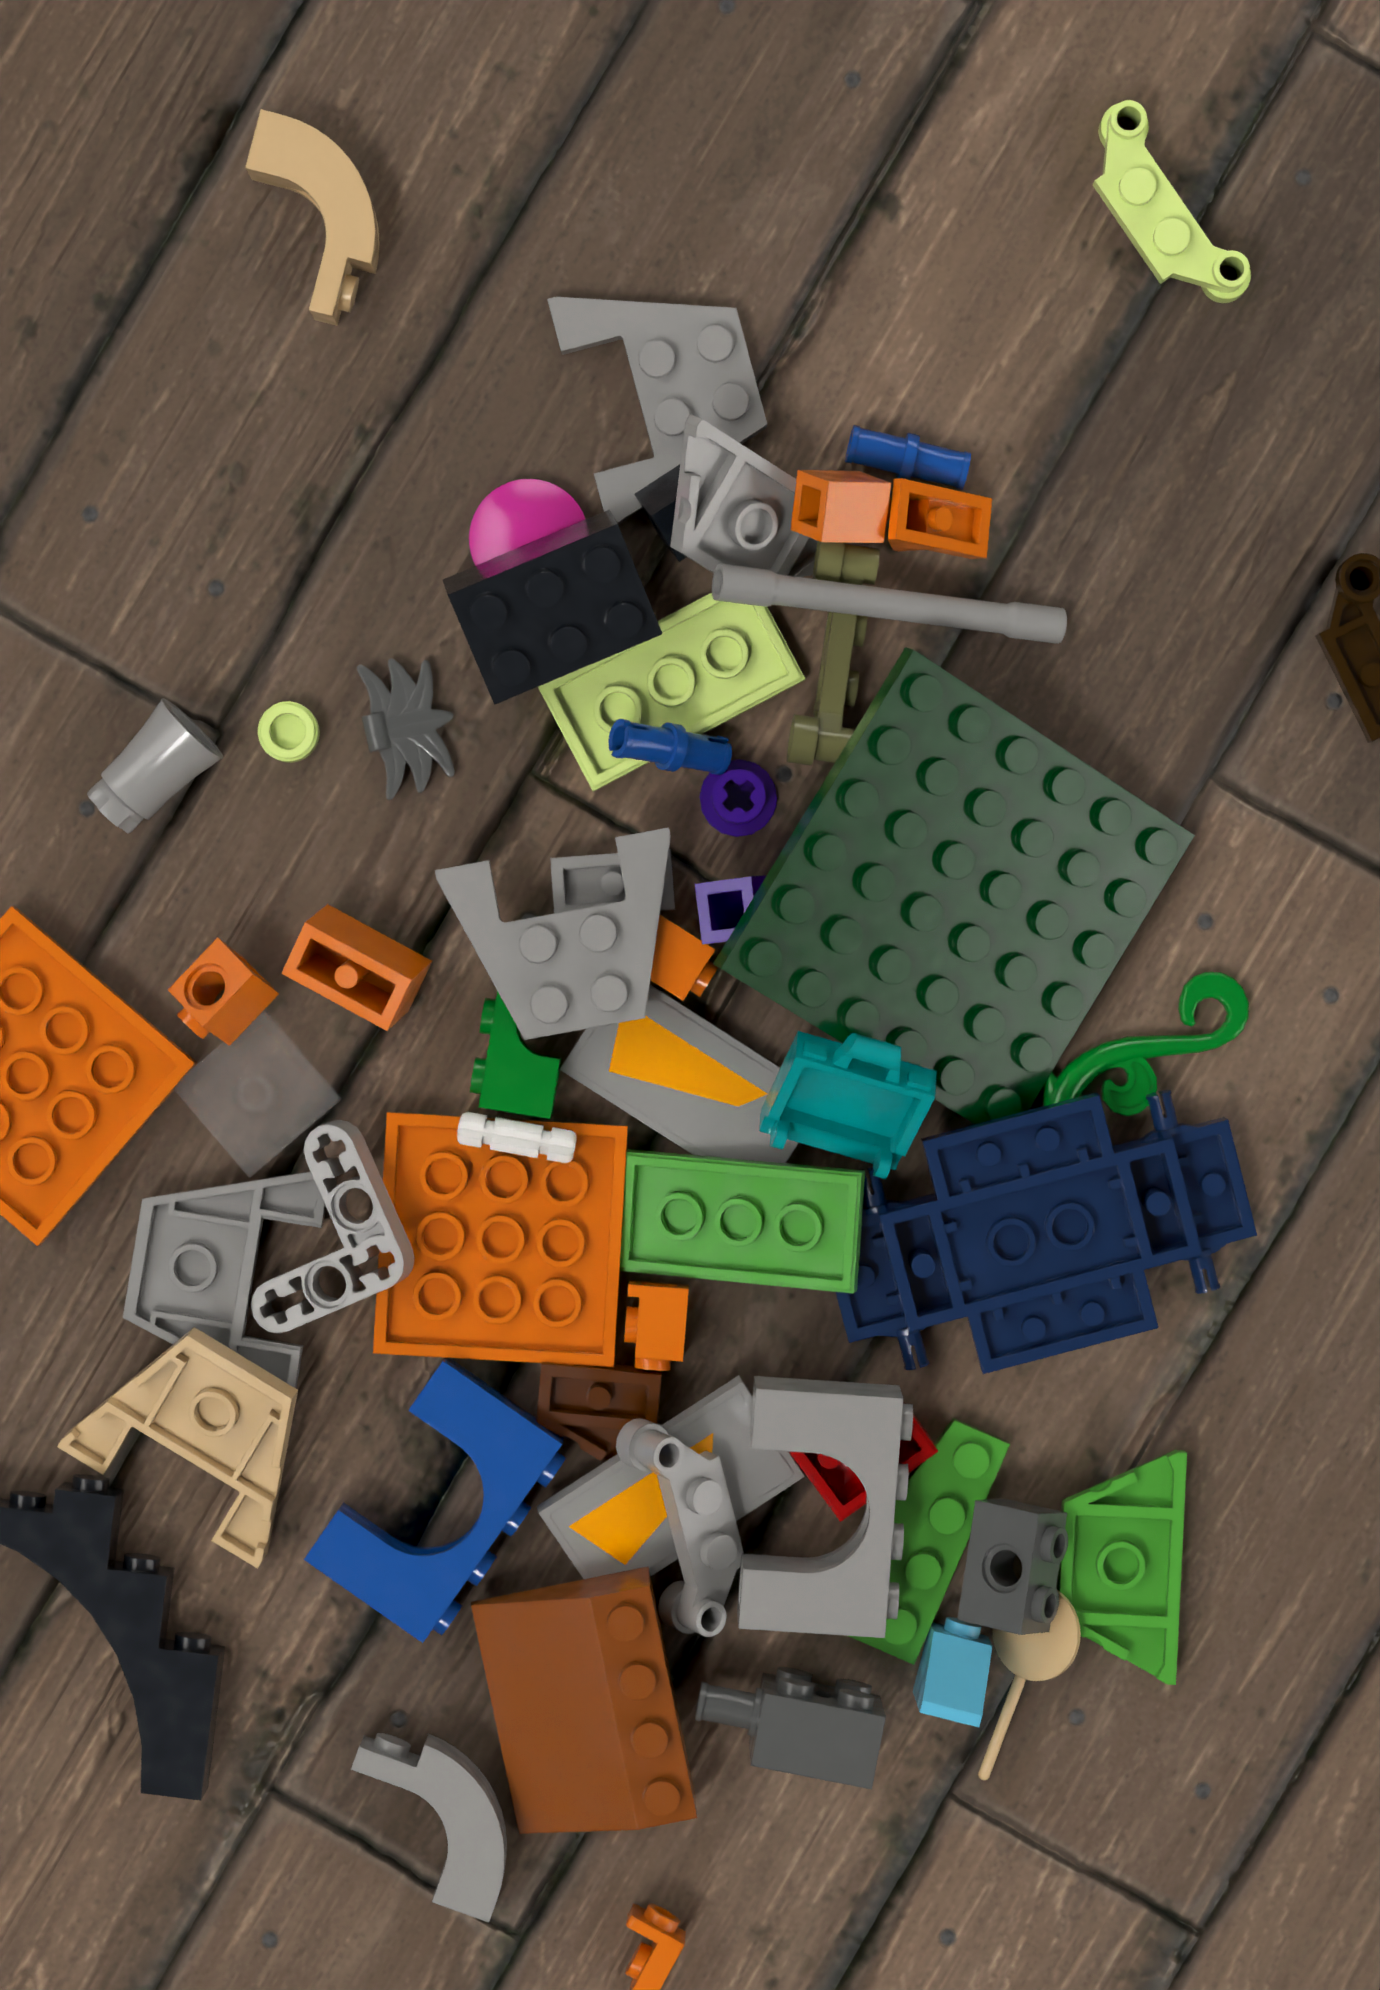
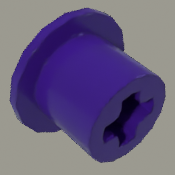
M741 759L731 760L728 769L722 775L709 773L703 781L699 796L702 813L709 825L722 834L734 837L752 835L764 828L774 815L777 803L775 784L768 772L754 762Z

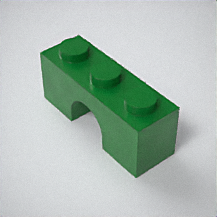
M497 991L496 999L485 998L479 1033L490 1035L487 1058H475L470 1093L480 1094L479 1108L551 1119L562 1058L541 1055L527 1047L522 1040L516 1023Z

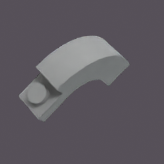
M377 1733L375 1739L364 1736L351 1770L416 1793L435 1809L443 1822L447 1834L448 1854L432 1902L489 1923L503 1881L507 1858V1835L502 1809L486 1777L460 1750L429 1733L420 1756L409 1752L411 1745L398 1737L385 1733Z

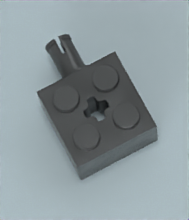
M778 1667L776 1675L762 1673L760 1688H756L755 1693L709 1685L707 1682L701 1683L695 1720H705L748 1729L751 1766L872 1790L886 1715L880 1695L871 1694V1685L850 1679H837L835 1687L812 1682L813 1674L788 1667Z

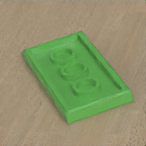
M628 1149L626 1151L620 1271L854 1294L858 1286L865 1170Z

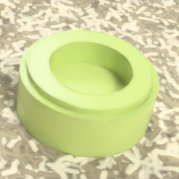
M285 701L272 705L264 712L258 724V738L262 748L271 757L282 762L292 763L305 759L315 750L319 741L320 730L316 717L309 709L296 702Z

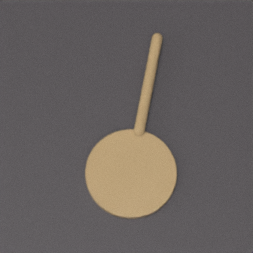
M1058 1591V1611L1050 1624L1049 1632L1018 1635L992 1628L997 1654L1003 1664L1015 1674L978 1772L981 1780H987L991 1775L1026 1680L1044 1681L1055 1678L1069 1668L1077 1655L1081 1637L1079 1619L1071 1602L1060 1591Z

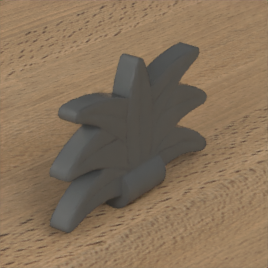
M389 659L391 693L381 679L363 665L357 666V672L365 684L370 699L371 714L361 717L370 753L379 751L385 764L387 775L386 799L389 801L394 798L401 785L406 763L411 769L418 793H422L427 785L431 772L432 758L448 777H453L455 773L449 751L436 731L450 722L454 715L449 711L431 709L433 679L428 660L422 662L417 685H415L407 671L397 661Z

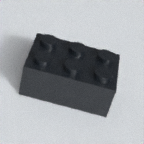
M610 510L443 579L449 600L494 705L662 635L620 528Z

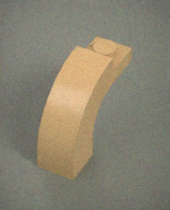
M261 109L245 168L252 180L294 191L313 203L322 214L326 228V244L309 311L314 320L338 326L341 311L350 313L357 295L359 277L351 275L352 268L376 274L380 242L376 213L371 198L358 170L350 158L328 136L300 120Z

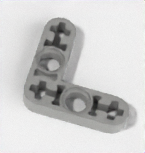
M335 1120L316 1127L309 1133L304 1145L307 1165L344 1247L276 1276L257 1287L252 1296L251 1309L253 1317L259 1326L268 1332L277 1334L288 1332L386 1290L407 1278L413 1269L415 1257L411 1243L363 1135L356 1126L348 1121ZM331 1140H342L345 1144L346 1151L342 1152L339 1158L337 1156L328 1158L325 1154L324 1147L328 1146ZM355 1168L357 1169L359 1176L350 1178L339 1185L337 1184L335 1177ZM352 1188L362 1189L370 1196L373 1210L368 1220H357L348 1212L346 1196ZM391 1251L395 1262L389 1265L388 1269L381 1267L362 1276L359 1264L376 1257L380 1252L387 1253ZM323 1267H335L345 1277L346 1289L342 1297H330L320 1287L319 1276ZM303 1289L306 1300L295 1304L286 1311H274L271 1302L278 1296L285 1297Z

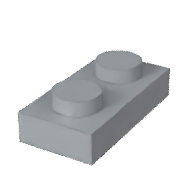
M669 849L660 911L675 910L671 849ZM618 853L550 858L554 914L620 902L625 899Z

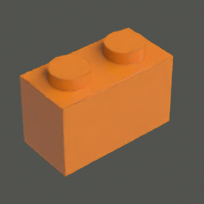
M327 904L304 923L281 974L388 1031L409 1012L431 966L432 960Z

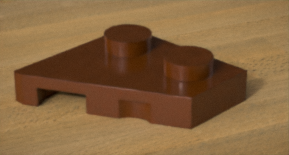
M541 1362L536 1422L560 1437H570L575 1440L583 1451L602 1461L603 1458L609 1460L617 1454V1437L626 1423L633 1419L642 1418L657 1424L662 1371L644 1370L634 1366L614 1364V1367Z

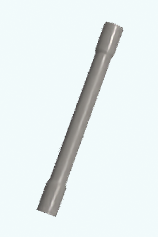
M718 564L716 566L712 580V596L716 601L763 607L770 605L796 607L1004 634L1009 638L1059 644L1063 640L1067 627L1065 609L1021 602L1005 604L780 575L771 570Z

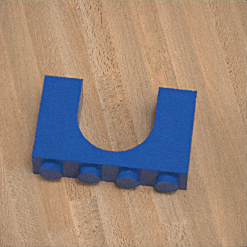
M444 1358L408 1411L457 1444L475 1463L482 1479L484 1491L482 1511L475 1524L460 1538L448 1544L437 1547H417L392 1537L343 1502L304 1558L310 1565L422 1643L432 1629L441 1636L444 1634L462 1607L461 1604L454 1600L467 1580L475 1586L479 1584L497 1557L489 1551L493 1542L501 1531L510 1537L515 1533L531 1509V1506L523 1501L536 1481L546 1488L566 1459V1457L557 1452L563 1444L564 1437H560L538 1424L534 1416L451 1358Z

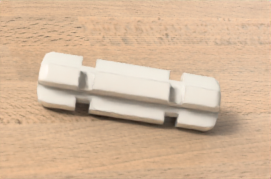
M465 1112L461 1115L457 1131V1141L462 1145L481 1148L482 1144L490 1145V1150L538 1158V1155L542 1154L547 1155L546 1160L569 1163L573 1159L577 1137L576 1133L571 1130L553 1127L552 1131L543 1130L544 1125L495 1117V1121L487 1120V1115Z

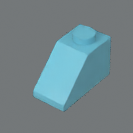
M946 1617L945 1625L932 1623L926 1636L913 1687V1694L920 1713L980 1727L993 1646L988 1636L980 1634L981 1625L957 1620L958 1618Z

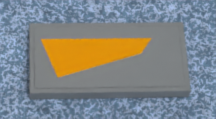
M652 985L649 987L645 1018L585 1029L560 1069L693 1155L786 1163L798 1145V1142L787 1139L782 1150L770 1147V1134L759 1131L761 1108L780 1067Z
M739 1375L661 1425L669 1436L679 1439L682 1444L696 1453L700 1454L708 1451L720 1457L736 1521L805 1477L789 1451L751 1448L750 1427L753 1396ZM618 1454L537 1506L539 1515L583 1579L649 1566L650 1576L678 1559L657 1475L652 1471H641L621 1461Z

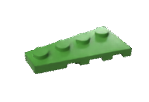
M955 1418L951 1420L934 1442L938 1452L916 1467L908 1476L906 1501L896 1500L894 1523L904 1524L902 1559L891 1560L889 1582L899 1583L897 1619H886L885 1638L849 1636L913 1665L916 1662L970 1538L975 1500L987 1499L1010 1446L1008 1441Z

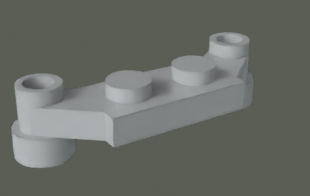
M642 1418L633 1419L626 1423L618 1434L616 1441L617 1454L625 1464L641 1471H652L657 1475L684 1581L670 1584L662 1593L658 1606L660 1618L667 1626L682 1633L692 1634L696 1632L705 1637H713L720 1633L725 1626L727 1614L724 1604L736 1570L740 1568L741 1554H744L720 1457L708 1451L698 1454L682 1444L679 1439L669 1436L662 1426Z

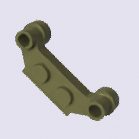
M818 541L812 579L858 585L863 583L874 585L878 572L880 549ZM828 612L813 711L814 717L793 715L788 739L787 762L809 766L812 765L813 760L835 763L852 736L854 729L842 727L844 706L854 707L859 671L849 669L853 646H863L868 617Z

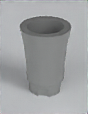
M162 698L143 727L101 773L102 779L87 792V795L109 821L129 834L144 818L149 820L170 798L196 776L221 760L223 755L213 741L184 712L170 701Z

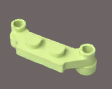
M1125 100L1114 104L1104 113L1099 124V138L1105 147L1103 175L1094 181L1093 187L1160 284L1169 278H1174L1201 286L1205 295L1215 302L1229 303L1237 300L1248 288L1251 280L1248 259L1238 251H1227L1213 246L1145 147V139L1149 131V121L1143 106L1133 100ZM1117 118H1130L1136 128L1134 130L1122 129L1117 123ZM1228 265L1234 268L1237 273V280L1230 281L1225 279L1220 273V266Z

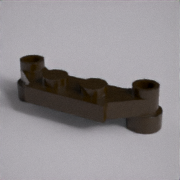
M1359 553L1349 557L1339 566L1336 572V589L1326 630L1315 635L1367 742L1370 743L1380 738V620L1373 608L1374 599L1380 596V559L1372 554ZM1352 571L1358 572L1364 577L1365 588L1363 591L1356 590L1350 584L1349 577Z

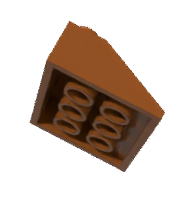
M649 1566L471 1602L519 1834L640 1830L697 1818L695 1790Z

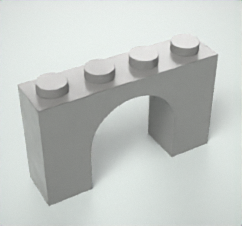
M754 1376L750 1427L751 1448L816 1453L837 1459L849 1467L860 1479L866 1491V1507L863 1519L853 1536L841 1547L825 1555L817 1557H786L741 1554L737 1606L739 1629L885 1638L886 1619H897L899 1608V1583L889 1582L891 1560L902 1559L904 1543V1524L894 1523L896 1500L906 1501L908 1491V1464L899 1463L900 1440L911 1441L913 1427V1404H903V1395L899 1385Z

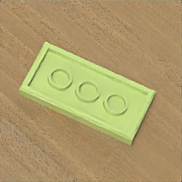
M712 593L660 619L658 624L662 635L538 686L593 792L650 763L630 758H616L611 755L613 751H609L608 739L611 728L616 720L626 719L630 722L661 727L669 722L683 725L686 732L704 734L805 681V677L768 607L716 601L713 599Z

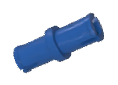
M853 425L845 456V463H856L897 473L896 479L910 480L911 477L953 486L960 490H963L971 461L970 452H960L920 442V435L907 433L906 437L903 438L863 429L857 425Z
M618 719L613 724L608 739L609 751H613L611 754L613 757L654 762L658 769L671 772L683 767L722 775L728 769L732 757V746L728 743L729 739L727 737H714L686 732L683 725L669 722L661 727L630 722L626 719Z

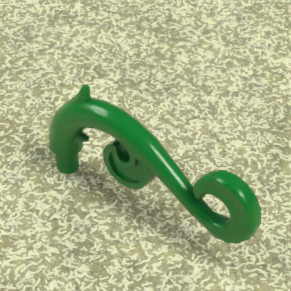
M1203 972L1193 976L1183 986L1179 996L1178 1013L1180 1021L1183 1025L1194 1026L1196 1024L1194 1013L1197 1005L1203 999L1213 998L1223 1005L1226 1012L1225 1021L1219 1029L1212 1033L1199 1035L1126 1036L1101 1043L1080 1054L1062 1070L1058 1077L1053 1071L1051 1072L1044 1084L1043 1106L1080 1097L1088 1084L1098 1075L1109 1069L1122 1068L1127 1074L1126 1083L1119 1086L1115 1085L1110 1079L1104 1080L1101 1088L1102 1100L1113 1113L1126 1117L1141 1113L1149 1106L1146 1095L1157 1092V1077L1145 1059L1205 1052L1217 1049L1234 1040L1244 1030L1249 1017V1001L1244 988L1234 978L1222 972Z

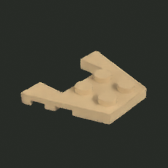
M194 1327L71 1428L61 1439L57 1447L104 1475L133 1427L239 1491L238 1497L211 1541L258 1569L269 1550L298 1390Z

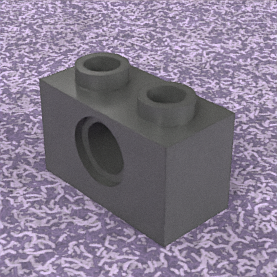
M1009 1499L975 1500L957 1620L1018 1635L1049 1632L1050 1624L1054 1620L1059 1607V1594L1056 1590L1059 1565L1068 1547V1534L1065 1529L1067 1512ZM1016 1555L1022 1563V1574L1019 1580L1013 1569Z

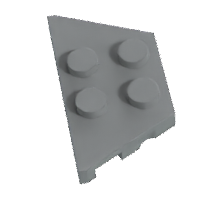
M692 414L688 416L685 422L671 548L714 573L718 564L771 570L780 575L804 577L813 574L818 541L790 530L796 479L705 420Z

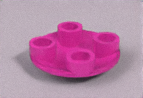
M520 479L508 482L488 494L478 506L473 516L469 531V546L475 566L586 520L574 498L555 484L539 479Z

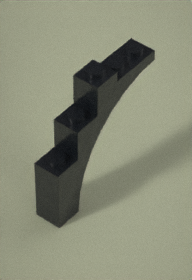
M75 1474L73 1475L72 1483L64 1482L55 1489L53 1505L46 1504L47 1495L31 1491H11L10 1499L0 1498V1544L19 1552L58 1579L92 1615L118 1657L134 1699L142 1745L141 1793L201 1801L209 1784L225 1646L212 1645L211 1636L196 1632L175 1633V1640L166 1639L175 1568L160 1566L161 1558L150 1554L126 1553L124 1554V1561L115 1560L124 1489L109 1487V1478Z

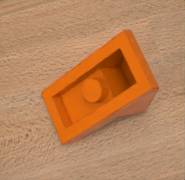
M903 478L893 479L888 531L889 544L893 551L898 552L929 550L967 559L987 558L992 498Z

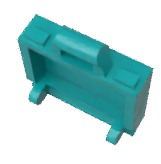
M798 1031L761 1108L759 1131L770 1134V1147L782 1150L788 1139L872 1163L874 1169L873 1176L886 1179L890 1169L896 1170L901 1157L906 1156L935 1099L937 1071L901 1061V1046L852 1033L842 1044Z

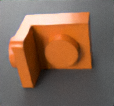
M649 1903L646 1909L633 1904L627 1914L626 1926L653 1941L651 1946L641 1941L626 1968L625 1974L633 1978L630 1983V1990H660L685 1945L686 1931L678 1927L680 1920L668 1910Z

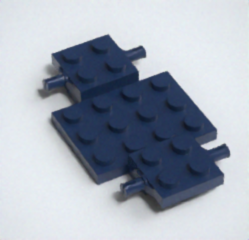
M1171 1090L1158 1091L1164 1114L1162 1113L1158 1095L1155 1092L1146 1095L1155 1130L1150 1131L1141 1139L1112 1146L1100 1095L1096 1092L921 1138L935 1195L933 1193L903 1202L886 1201L881 1178L873 1176V1167L867 1168L873 1191L870 1192L865 1174L857 1291L854 1294L835 1292L849 1343L878 1335L897 1337L905 1365L904 1369L915 1370L916 1366L911 1346H914L920 1368L930 1364L920 1330L967 1317L980 1369L983 1374L1159 1328L1144 1270L1180 1260H1188L1195 1293L1208 1292L1203 1269L1207 1286L1211 1291L1220 1288V1283H1218L1211 1254L1217 1252L1228 1243L1257 1236L1229 1120L1222 1117L1195 1125L1178 1124Z

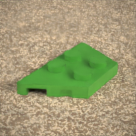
M1185 1450L1171 1451L1062 1500L1061 1511L1067 1512L1065 1529L1068 1534V1547L1059 1565L1057 1590L1064 1594L1073 1605L1079 1619L1081 1637H1086L1099 1644L1106 1651L1124 1661L1131 1662L1167 1685H1176L1187 1469V1452Z

